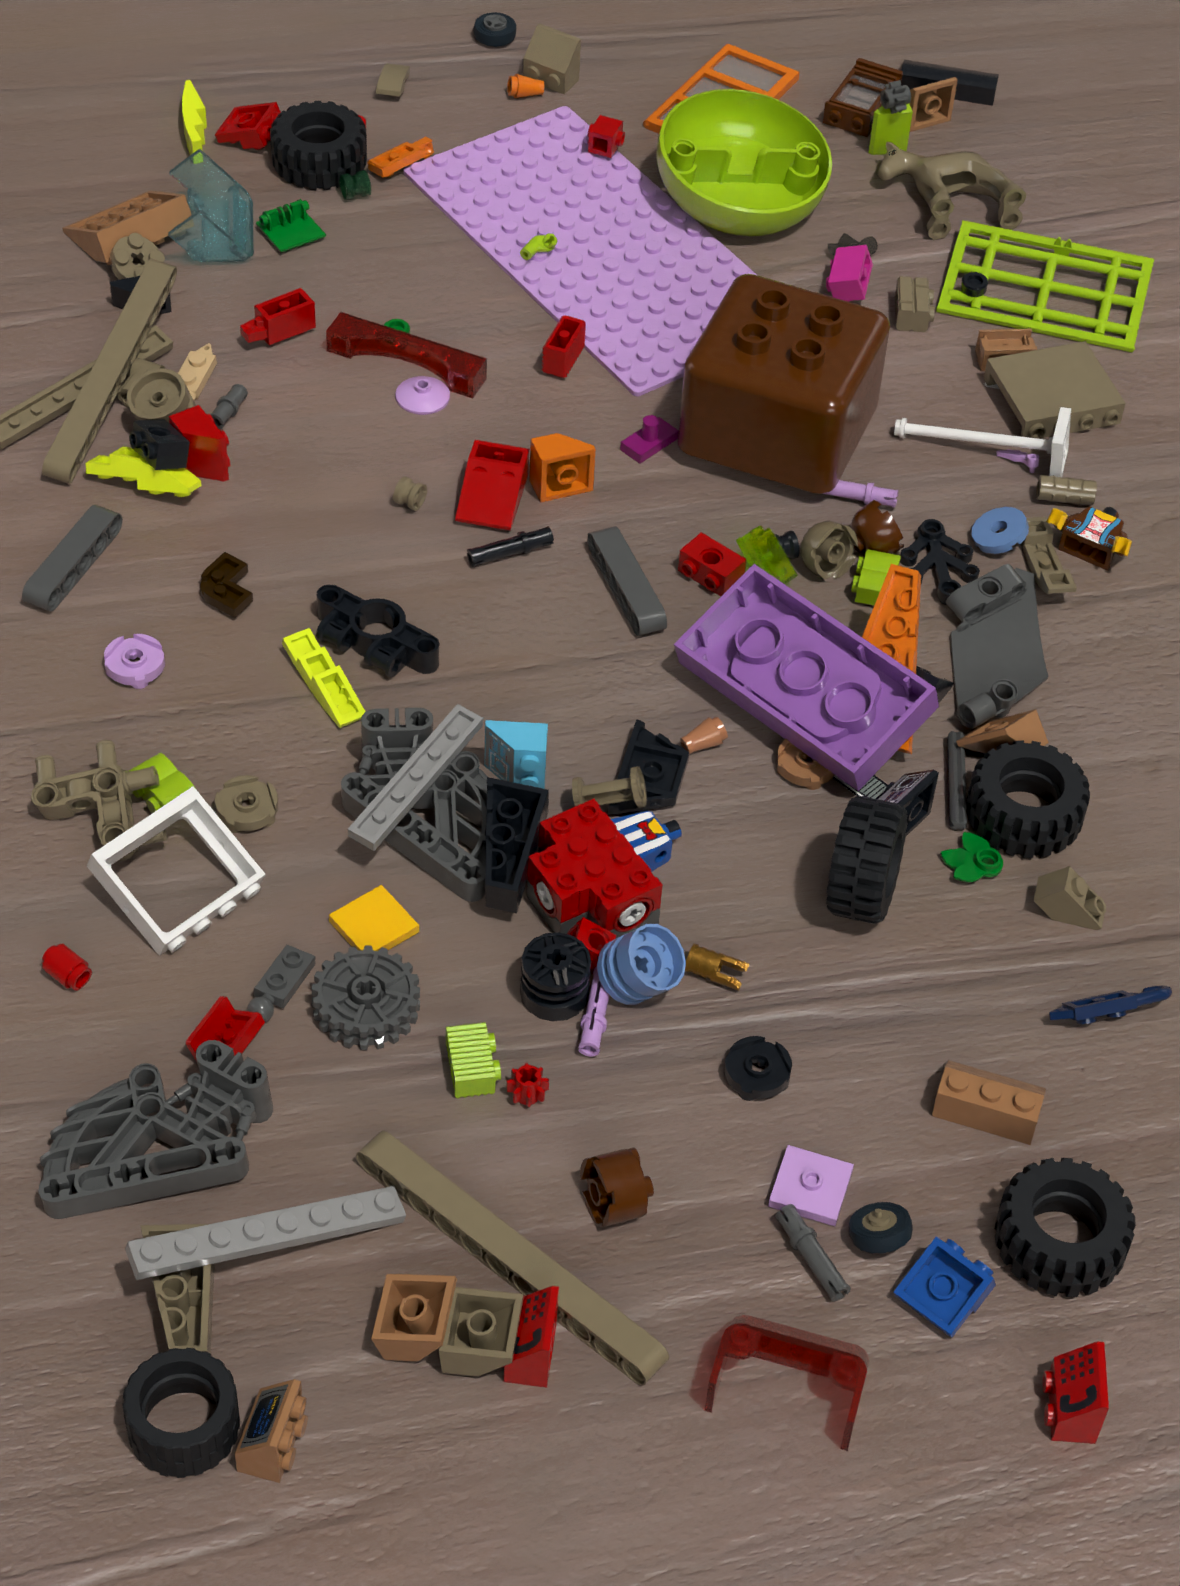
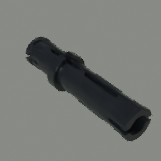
M549 526L528 533L522 531L518 532L517 536L467 549V556L470 565L475 567L519 553L528 554L535 548L554 544V538Z

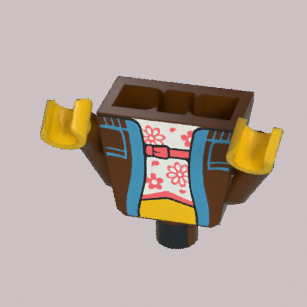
M1086 507L1081 513L1070 516L1059 509L1053 508L1046 521L1062 531L1058 550L1102 569H1109L1115 552L1120 557H1128L1132 541L1122 531L1124 522L1118 518V512L1112 507H1106L1103 511L1093 507Z

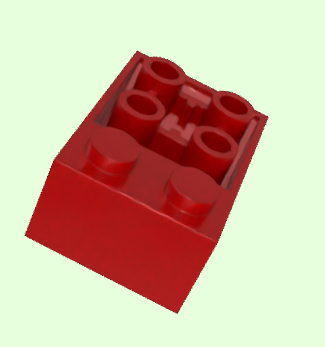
M474 440L467 462L455 521L511 531L529 475L530 449Z

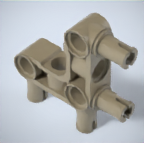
M110 740L100 741L96 744L99 766L96 769L56 778L55 760L51 755H41L35 758L38 782H36L31 792V799L42 816L48 820L73 817L75 813L97 808L99 821L96 822L100 842L103 846L135 825L131 801L133 791L157 786L160 783L155 766L128 772L117 765L115 744ZM115 784L112 788L107 789L109 785ZM54 798L51 802L46 804V802L49 799ZM166 829L118 861L130 859L137 850H140L141 846L166 841Z

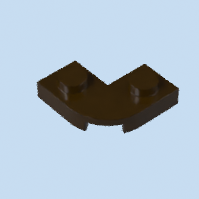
M226 552L220 555L201 575L200 590L203 599L211 606L234 618L253 602V593L236 584L248 573V564Z

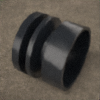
M560 932L545 933L534 938L525 947L521 957L522 976L520 993L522 1003L528 1012L543 1020L552 1022L564 1021L577 1016L586 1007L589 998V978L591 975L589 950L582 941L574 936Z

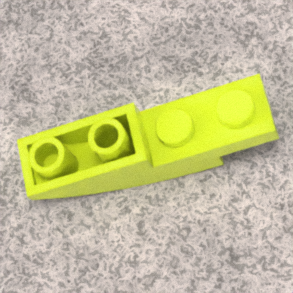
M123 446L109 454V456L98 455L85 463L86 474L98 475L100 479H109L115 476L123 477L124 481L137 480L138 490H149L150 494L155 495L170 492L174 493V496L186 497L202 486L201 480L185 468L155 470L131 447Z

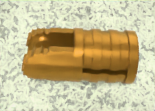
M694 943L686 959L685 971L693 972V974L701 975L706 979L709 978L710 981L739 991L742 983L734 977L720 973L722 966L746 972L749 963L722 953L718 954L716 951H710Z

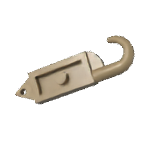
M210 343L196 351H190L178 372L194 401L195 399L198 400L217 364L216 355H213Z

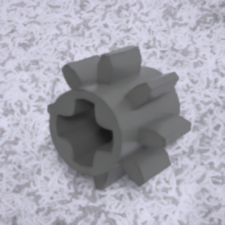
M900 80L885 84V90H882L880 93L882 106L885 109L890 108L891 114L906 110V104L911 102L909 87L907 85L901 86Z

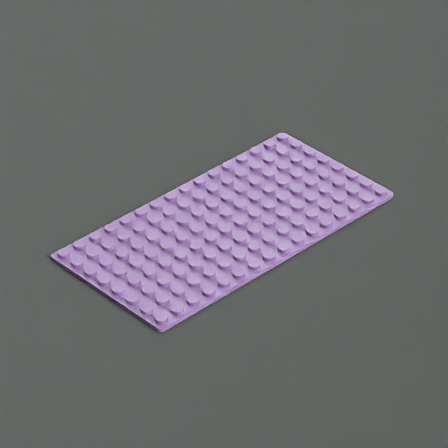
M567 106L559 107L404 167L403 174L557 323L563 315L584 320L586 322L584 349L636 397L684 377L687 357L732 282L744 274L757 275L702 225L685 213L674 200L620 152L616 150L612 158L588 152L589 138L587 135L589 125ZM548 233L556 236L557 244L550 252L536 253L530 260H525L520 255L521 249L534 236L546 235Z

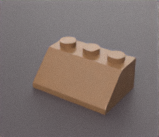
M948 1060L938 1088L932 1116L1031 1145L1046 1088Z

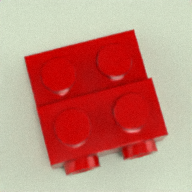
M277 102L234 107L215 133L218 143H236L240 141L243 149L254 148L258 150L264 148L268 141H271V125L281 113Z

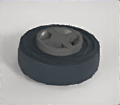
M497 12L486 13L475 20L474 35L480 43L487 46H504L515 39L517 27L514 19L506 14Z

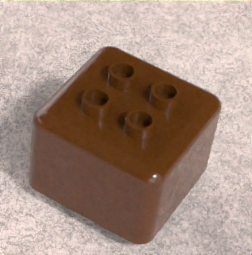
M744 274L737 277L732 282L685 361L678 435L679 448L688 455L811 493L823 494L832 491L840 480L878 406L890 331L888 318L885 314L875 309L758 275Z

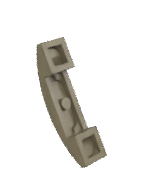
M1047 517L1027 518L1029 533L1022 542L1030 572L1035 574V582L1047 594L1076 592L1077 587L1070 570L1063 569L1052 544L1054 533L1050 524L1046 522Z

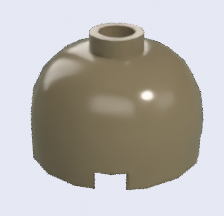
M827 520L817 523L808 529L801 543L800 554L805 566L812 573L823 579L832 576L834 579H837L848 572L856 558L853 555L854 545L858 547V540L855 532L849 526Z

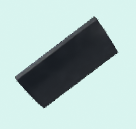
M904 60L901 69L903 71L901 86L907 85L911 90L956 77L957 86L954 100L993 106L999 74Z

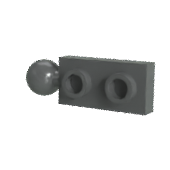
M286 944L255 986V998L249 1002L247 1011L260 1013L264 1021L267 1022L273 1016V1005L284 1009L315 966V956Z

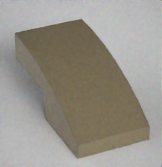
M386 63L378 80L376 94L401 96L405 89V81L409 77L410 66Z

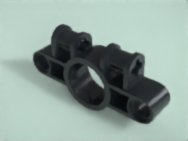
M328 584L318 589L316 595L317 616L321 622L317 628L316 637L320 641H329L336 645L337 649L341 652H346L352 646L356 653L365 657L364 662L370 667L376 666L384 670L385 675L389 677L397 675L405 666L422 674L434 673L439 668V640L426 631L406 622L404 610L395 602L380 598L364 600L336 585ZM374 623H384L393 628L390 633L382 635H372L361 630L367 625Z

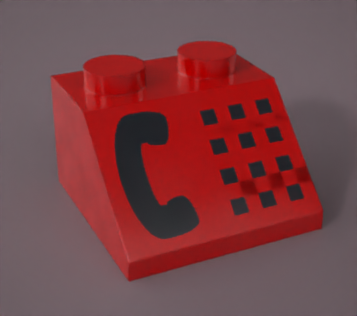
M550 1286L524 1296L513 1361L503 1366L504 1382L547 1388L557 1326L558 1286Z
M1097 1341L1055 1356L1050 1370L1044 1371L1043 1392L1049 1393V1403L1045 1405L1044 1421L1045 1426H1051V1441L1096 1444L1109 1410L1104 1342Z

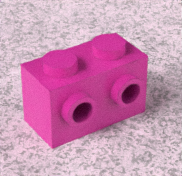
M867 245L838 247L836 249L835 257L831 259L830 276L826 278L827 291L831 292L833 298L848 302L865 300L873 266Z

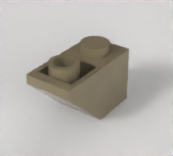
M1070 866L1038 877L1033 901L1052 920L1093 930L1102 929L1106 904Z

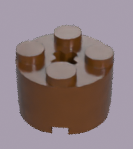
M636 1148L621 1149L583 1160L580 1177L581 1180L587 1179L588 1190L582 1191L588 1212L596 1224L603 1223L602 1227L641 1218L647 1214L648 1197L653 1196L654 1188L650 1177L643 1174L640 1166V1156Z

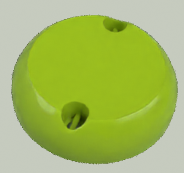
M718 89L688 97L678 103L667 114L658 136L657 167L670 196L693 219L724 233L740 236H764L781 232L796 225L811 214L819 205L827 190L832 173V157L828 143L815 124L790 105L756 92Z

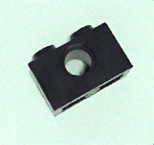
M165 419L134 421L133 431L129 436L131 448L155 470L187 467L190 441Z

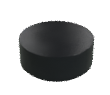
M978 272L967 273L962 278L961 290L971 297L982 296L987 291L988 279Z

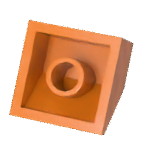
M559 433L531 439L529 481L540 502L593 491L596 452L594 445Z

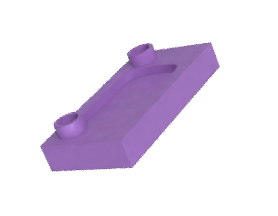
M753 564L674 644L681 665L784 739L790 741L791 744L801 749L802 752L816 760L857 791L872 778L939 707L937 691L933 685L756 564Z

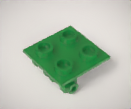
M299 199L290 203V206L284 204L283 208L279 206L275 209L264 211L259 216V221L256 222V225L280 252L291 250L292 248L326 237L324 231L306 212L310 209L306 200L302 201Z

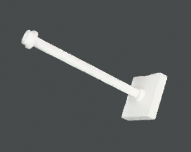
M1060 407L1054 436L1049 437V440L907 423V418L896 420L894 435L902 439L905 438L906 434L1044 450L1047 451V454H1051L1050 476L1062 477L1069 447L1071 408Z

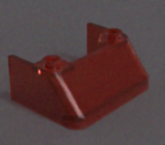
M740 1315L731 1320L723 1333L710 1376L705 1411L712 1413L728 1357L738 1360L755 1357L831 1378L836 1386L854 1392L840 1448L848 1451L870 1363L867 1352L855 1344L749 1315Z

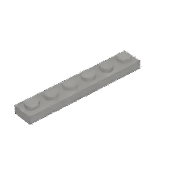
M457 704L348 828V837L375 851L481 729L483 717Z

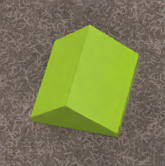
M910 103L906 104L907 109L901 112L891 114L890 108L885 109L883 106L874 112L869 154H886V142H891L899 149L907 151L913 114Z

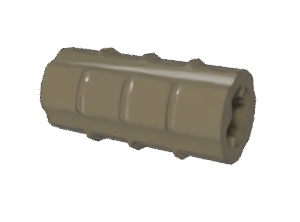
M1039 475L1036 498L1050 502L1093 505L1096 497L1097 483L1096 481L1083 480L1082 478L1074 479L1055 477L1054 475Z

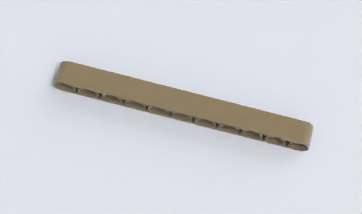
M149 259L45 457L42 475L69 484L74 480L117 396L118 390L128 375L174 285L177 275L176 266Z
M379 1132L356 1153V1159L366 1173L385 1188L395 1186L397 1194L403 1202L524 1296L550 1286H558L557 1322L635 1383L645 1385L669 1360V1353L656 1338L388 1132Z

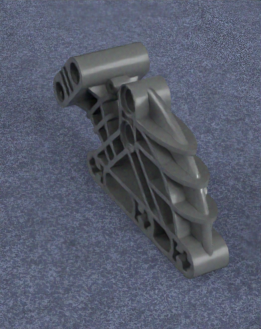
M389 708L371 709L362 715V761L358 769L360 773H349L341 781L342 806L355 818H358L433 732V715L429 710L425 708H405V725H400L399 708H395V725H389ZM461 751L411 808H433L434 827L410 809L399 822L403 827L396 826L384 840L465 901L475 902L482 899L485 895L488 776L479 769L480 762L476 754L470 751ZM370 767L375 770V775L365 774L369 773ZM456 811L478 826L481 832L459 817ZM458 839L473 850L471 854L458 846Z
M208 1040L199 1045L196 1050L199 1073L191 1074L188 1077V1083L176 1090L174 1095L168 1100L165 1097L158 1068L149 1063H142L132 1069L129 1078L114 1083L88 1100L69 1107L66 1110V1116L69 1118L64 1124L57 1126L50 1132L51 1139L54 1141L51 1144L50 1150L40 1157V1164L44 1167L43 1180L39 1185L38 1192L46 1214L54 1219H63L243 1179L249 1171V1160L245 1144L242 1141L243 1136L247 1135L252 1122H265L273 1113L272 1097L265 1067L249 1057L243 1061V1056L240 1052L234 1056L233 1048L220 1041ZM145 1084H152L148 1087H142ZM185 1099L188 1114L171 1105ZM150 1113H157L154 1116H147ZM232 1123L237 1124L235 1130L237 1133L236 1137H227L232 1132L230 1125ZM114 1134V1135H112V1136H107V1137H103V1138H98V1139H96L97 1137ZM156 1138L174 1147V1149L144 1155ZM90 1163L88 1167L79 1169L81 1164ZM202 1165V1166H200V1167L193 1168V1169H188V1170L179 1171V1172H174V1173L165 1174V1175H159V1174H162V1173H165V1172H170V1171H174V1170H179V1169H184V1168H188V1167H193V1166Z

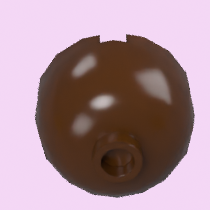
M873 500L862 507L852 519L851 529L855 532L858 540V547L854 545V548L859 553L863 551L866 554V550L870 549L894 554L904 547V544H899L903 536L897 523L888 511L882 513L878 509L882 505L878 501Z

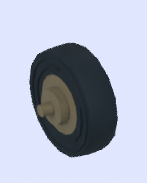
M877 1202L865 1205L856 1210L849 1222V1233L853 1244L861 1251L868 1253L895 1251L906 1245L911 1239L913 1231L912 1220L908 1211L901 1205L891 1202Z

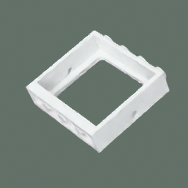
M194 786L92 853L87 864L88 869L159 956L167 950H170L171 953L178 950L186 943L187 940L185 938L193 932L196 935L201 934L212 924L210 920L219 914L221 917L228 915L237 907L236 902L243 897L249 900L262 889L260 884L266 875ZM179 819H184L235 879L236 886L170 932H163L114 873L111 865Z

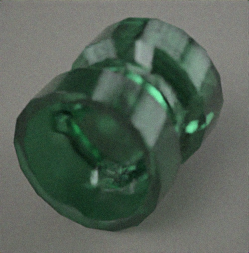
M366 170L358 171L355 175L348 173L340 175V189L345 200L354 199L357 195L362 197L371 195V182Z

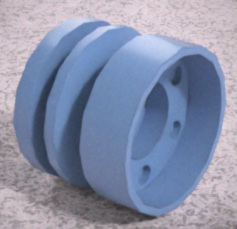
M645 924L605 944L599 953L597 962L599 980L605 991L614 1000L625 1005L639 1004L677 986L684 976L686 967L684 949L678 938L668 928L659 924Z

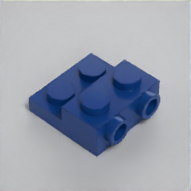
M936 1236L893 1293L897 1298L952 1338L971 1312L975 1313L996 1286V1283L992 1277L994 1272L987 1265L979 1260H976L974 1263L963 1256L965 1251L951 1239H947L944 1242Z

